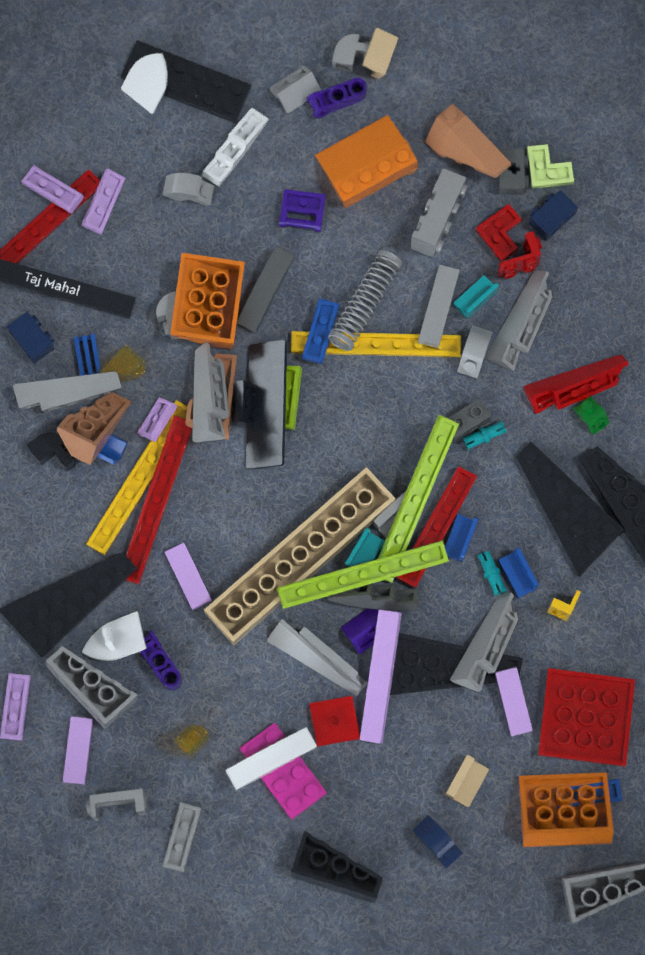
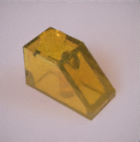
M125 345L99 373L117 372L120 382L132 381L135 377L138 379L144 374L146 363L128 345Z
M192 724L176 737L174 742L178 748L193 760L210 741L207 737L209 732L201 725L196 727Z

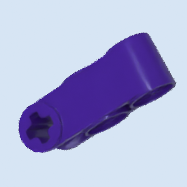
M357 77L328 89L314 92L306 100L311 104L314 111L313 117L316 119L322 118L329 113L364 100L367 85L363 79ZM355 87H359L362 89V91L360 93H355L352 91V89ZM341 95L343 99L335 100L333 96Z
M150 630L148 631L149 634L144 637L147 649L139 652L143 658L145 657L164 687L170 691L177 690L182 684L181 675L162 648L153 631ZM157 657L165 658V662L161 666L154 665V660ZM168 675H176L177 680L175 683H166Z

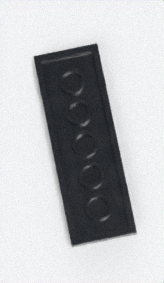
M139 40L136 41L121 74V79H126L133 65L141 58L150 54L163 53L167 66V86L163 94L164 96L236 123L251 90V84Z

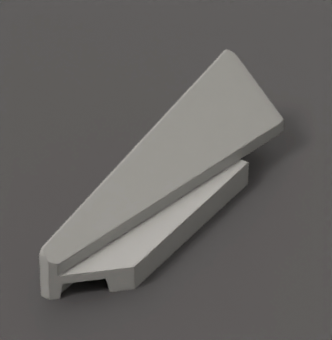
M547 271L533 272L485 357L486 360L514 371L520 351L524 353L529 352L552 299V292L550 289H547L546 279L549 276Z
M207 342L195 350L193 442L223 440L225 433L221 419L224 420L229 416L224 364L220 358L214 359L210 353V344Z
M117 372L13 385L19 409L25 410L41 405L44 413L110 394L111 391L122 388Z
M512 592L500 594L495 600L451 676L450 680L453 683L479 692L482 689L486 672L495 673L518 621L517 612L512 611L511 601L514 598Z
M281 619L267 639L272 645L356 696L368 684L352 666L305 626L298 633Z

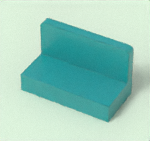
M483 275L453 305L469 319L498 292L500 285L497 282L493 284Z
M366 527L345 562V568L375 560L385 541L370 532L371 529Z

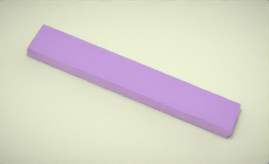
M379 610L360 734V740L383 743L402 615L399 612Z

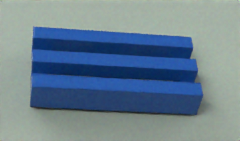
M90 334V336L84 335L79 338L74 337L80 376L101 373L95 334ZM87 341H92L97 372L92 371ZM79 342H83L88 368L87 374H84Z

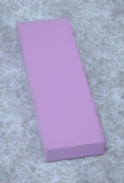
M33 165L21 181L23 185L71 214L84 198L81 193Z
M108 168L105 169L81 226L99 235L102 234L125 177Z
M182 543L165 551V555L192 611L212 602L185 544Z
M517 667L496 671L495 675L510 735L514 736L533 731Z
M8 674L0 739L22 741L31 680L30 675Z
M71 717L63 783L85 785L93 719Z

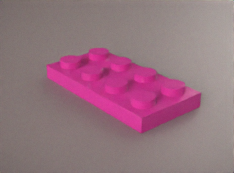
M273 723L239 749L247 759L286 737L276 723ZM300 756L261 777L291 820L327 794Z

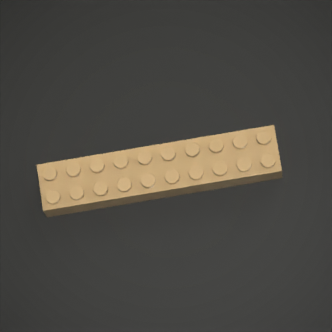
M366 467L204 609L206 616L234 646L281 605L277 591L278 587L313 577L364 532L366 527L368 528L373 524V521L395 501V497Z

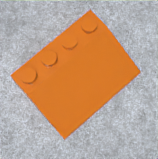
M388 115L315 155L345 208L402 178L416 168L418 169L417 159Z
M181 253L170 335L199 344L207 342L210 344V347L232 350L245 262Z
M607 772L519 776L523 847L612 844L614 830ZM603 782V786L592 787L590 785H586ZM583 785L579 789L572 790L570 788L571 786ZM598 788L603 790L601 797L596 796L595 790ZM576 791H578V800L573 798ZM604 799V802L594 803L595 800ZM579 802L580 806H571L572 803Z

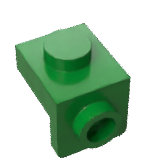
M591 396L573 408L575 413L586 423L593 435L609 424L605 410Z

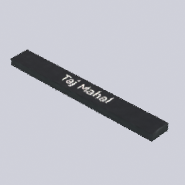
M0 259V282L128 319L131 317L136 297Z

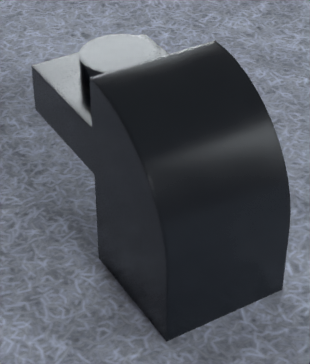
M43 433L27 444L28 449L41 465L56 455L68 471L75 467L72 461L75 457L70 455L68 449L64 450L66 446L58 433Z

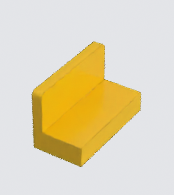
M576 591L570 605L554 598L547 613L567 621L581 591Z

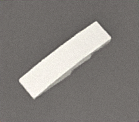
M251 108L229 133L228 139L216 152L215 158L203 170L202 176L220 186L242 159L269 119Z
M306 727L227 769L226 772L235 789L238 790L315 749L317 745Z

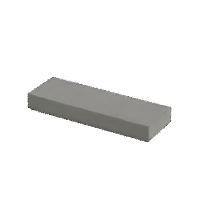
M180 802L162 867L180 872L185 871L201 807Z

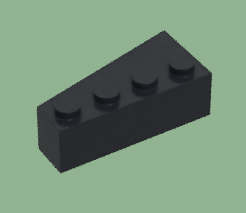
M304 830L291 870V877L376 903L383 877L362 864L353 861L347 855L338 852L328 846L327 843L318 840Z

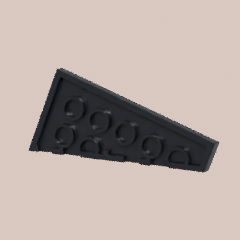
M530 442L516 458L580 577L625 530L538 447Z
M597 446L578 459L645 563V485L638 482L632 474L626 472L615 460Z
M122 552L0 608V613L39 656L44 657L135 573L138 568Z
M399 633L390 696L464 687L453 683L450 678L468 647ZM503 654L496 671L517 667L520 676L523 658ZM486 672L483 685L497 683L495 673Z

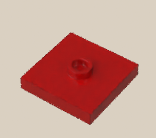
M352 696L309 703L317 747L360 739Z

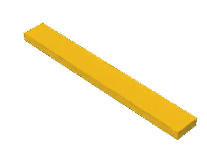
M292 331L291 353L303 354L309 332ZM340 332V333L346 335L347 337H349L351 340H355L353 337H351V336L348 335L347 333H345V332ZM360 333L359 337L355 336L357 342H353L354 347L351 351L342 350L329 341L326 354L461 357V335H442L439 348L418 343L420 334Z
M177 400L174 404L178 407L156 442L152 440L149 442L86 543L87 546L104 556L152 481L174 415L186 419L188 406Z

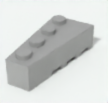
M444 168L442 169L432 191L433 196L429 198L426 204L425 215H421L417 229L412 234L410 249L433 258L436 252H441L444 245L442 237L444 233L448 235L452 226V222H449L452 215L456 216L460 204L457 203L459 197H464L468 185H465L466 177Z
M63 646L46 660V667L104 729L110 726L138 699L136 693L123 687L116 680L109 678L102 671L92 667L85 660Z
M645 861L561 877L570 922L572 924L625 898L644 891Z

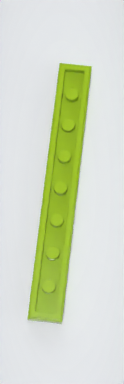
M438 415L378 559L406 551L459 423ZM394 578L387 579L386 581L392 583Z
M440 541L277 588L282 608L285 609L449 562L444 543Z

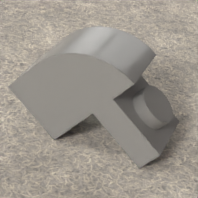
M350 34L343 37L335 47L332 68L353 72L355 58H365L370 42L360 43L359 34Z
M174 173L166 175L163 196L178 202L191 200L201 205L209 206L211 205L214 185L202 181V177L198 175Z
M176 291L165 295L159 301L156 310L158 322L167 321L163 322L166 335L170 334ZM170 335L171 340L179 339Z
M472 326L458 367V373L478 378L493 333L492 331Z

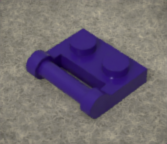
M284 189L279 227L286 228V226L314 229V232H321L326 194ZM287 213L316 216V221L287 218Z

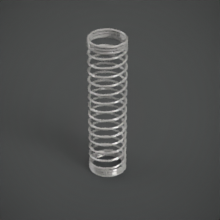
M386 250L379 251L374 262L371 264V268L368 269V273L365 274V279L361 280L358 290L351 297L352 301L348 302L345 312L341 314L342 317L338 319L335 328L328 335V339L332 344L345 351L352 350L354 347L353 342H357L355 336L359 337L360 333L358 331H363L361 325H367L365 320H370L368 314H373L372 309L377 308L375 303H380L379 298H383L382 292H387L385 287L390 286L388 281H393L392 276H396L395 270H400L402 266L401 260L396 255ZM378 264L391 269L395 274L386 272ZM375 270L387 274L391 280L382 277ZM372 275L383 279L388 285L378 282ZM369 281L377 283L378 285L383 287L385 291L374 287ZM365 286L376 290L381 296L370 292ZM362 292H366L372 295L378 300V302L371 300ZM356 297L359 301H353V298ZM359 297L371 302L375 307L365 304ZM353 302L356 307L350 306V303ZM356 303L367 307L372 313L361 309ZM353 309L361 311L368 318L360 316ZM346 313L349 318L343 317V314ZM349 314L360 318L365 324L356 321ZM346 320L354 322L355 324L360 326L361 329L352 326ZM342 325H345L353 329L358 333V335L351 333ZM339 331H342V332L347 333L348 335H350L351 337H353L355 340H351L349 337H347L346 335L340 333Z

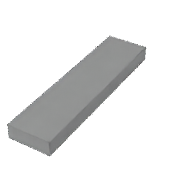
M439 265L418 343L439 348L460 273L459 269Z

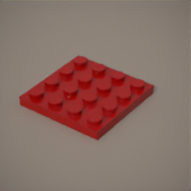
M548 668L538 756L626 767L635 679Z

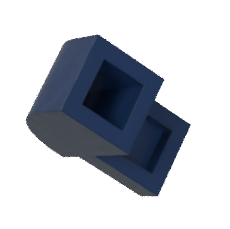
M428 815L412 830L446 869L463 854L455 845L453 839Z

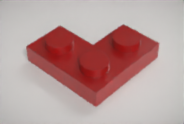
M508 204L477 226L475 231L498 260L502 262L518 250V247L507 235V232L520 224L522 219L511 205Z

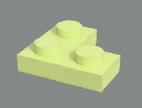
M548 144L527 147L532 189L574 184L571 162L551 164Z

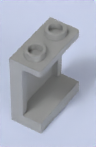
M143 789L89 795L90 801H86L87 814L95 821L100 820L99 807L135 803L138 815L148 814L146 793Z

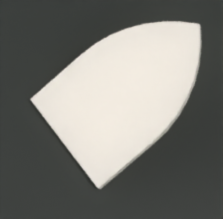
M163 53L150 54L138 60L131 68L121 87L125 93L151 114L155 112L167 86V66Z
M136 611L102 626L88 640L82 653L92 659L112 661L147 649L139 613Z

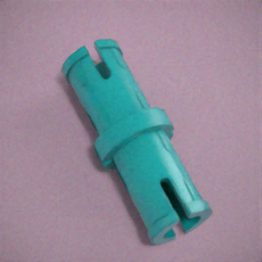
M502 420L486 428L481 427L479 428L480 431L462 439L467 450H470L484 442L486 444L489 443L490 439L507 433Z
M484 552L486 559L481 553L477 557L484 569V577L488 579L494 596L500 595L497 586H499L502 594L505 593L507 589L500 577L501 571L496 567L491 552Z

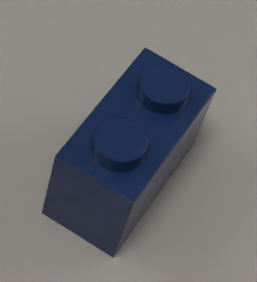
M561 190L556 194L551 193L545 200L546 204L541 208L539 206L536 207L530 214L529 224L546 241L577 213L578 206Z
M26 312L9 324L7 328L35 364L55 349L52 344L55 340L48 331L44 333L41 330L40 326L42 324L35 315L31 317Z

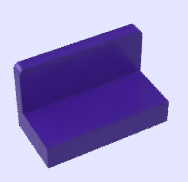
M367 608L341 627L342 632L349 638L359 655L374 645L378 609Z

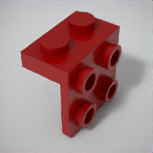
M534 231L525 233L523 247L526 255L499 263L497 273L499 278L509 279L516 276L518 272L530 273L537 269L536 267L540 263L542 244L540 238L535 237Z

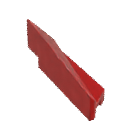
M620 354L523 386V389L535 414L540 413L553 404L560 410L616 386L620 380L618 375L623 367L628 366L629 363Z

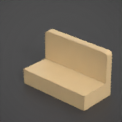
M379 28L374 30L362 63L364 67L372 70L371 77L379 79L386 74L398 37Z
M469 755L464 759L446 793V796L466 807L470 806L489 771L487 767L477 763Z

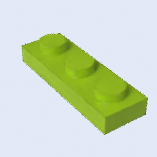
M287 366L285 430H295L302 368L300 366Z

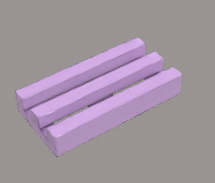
M159 397L137 433L146 439L156 442L178 406Z

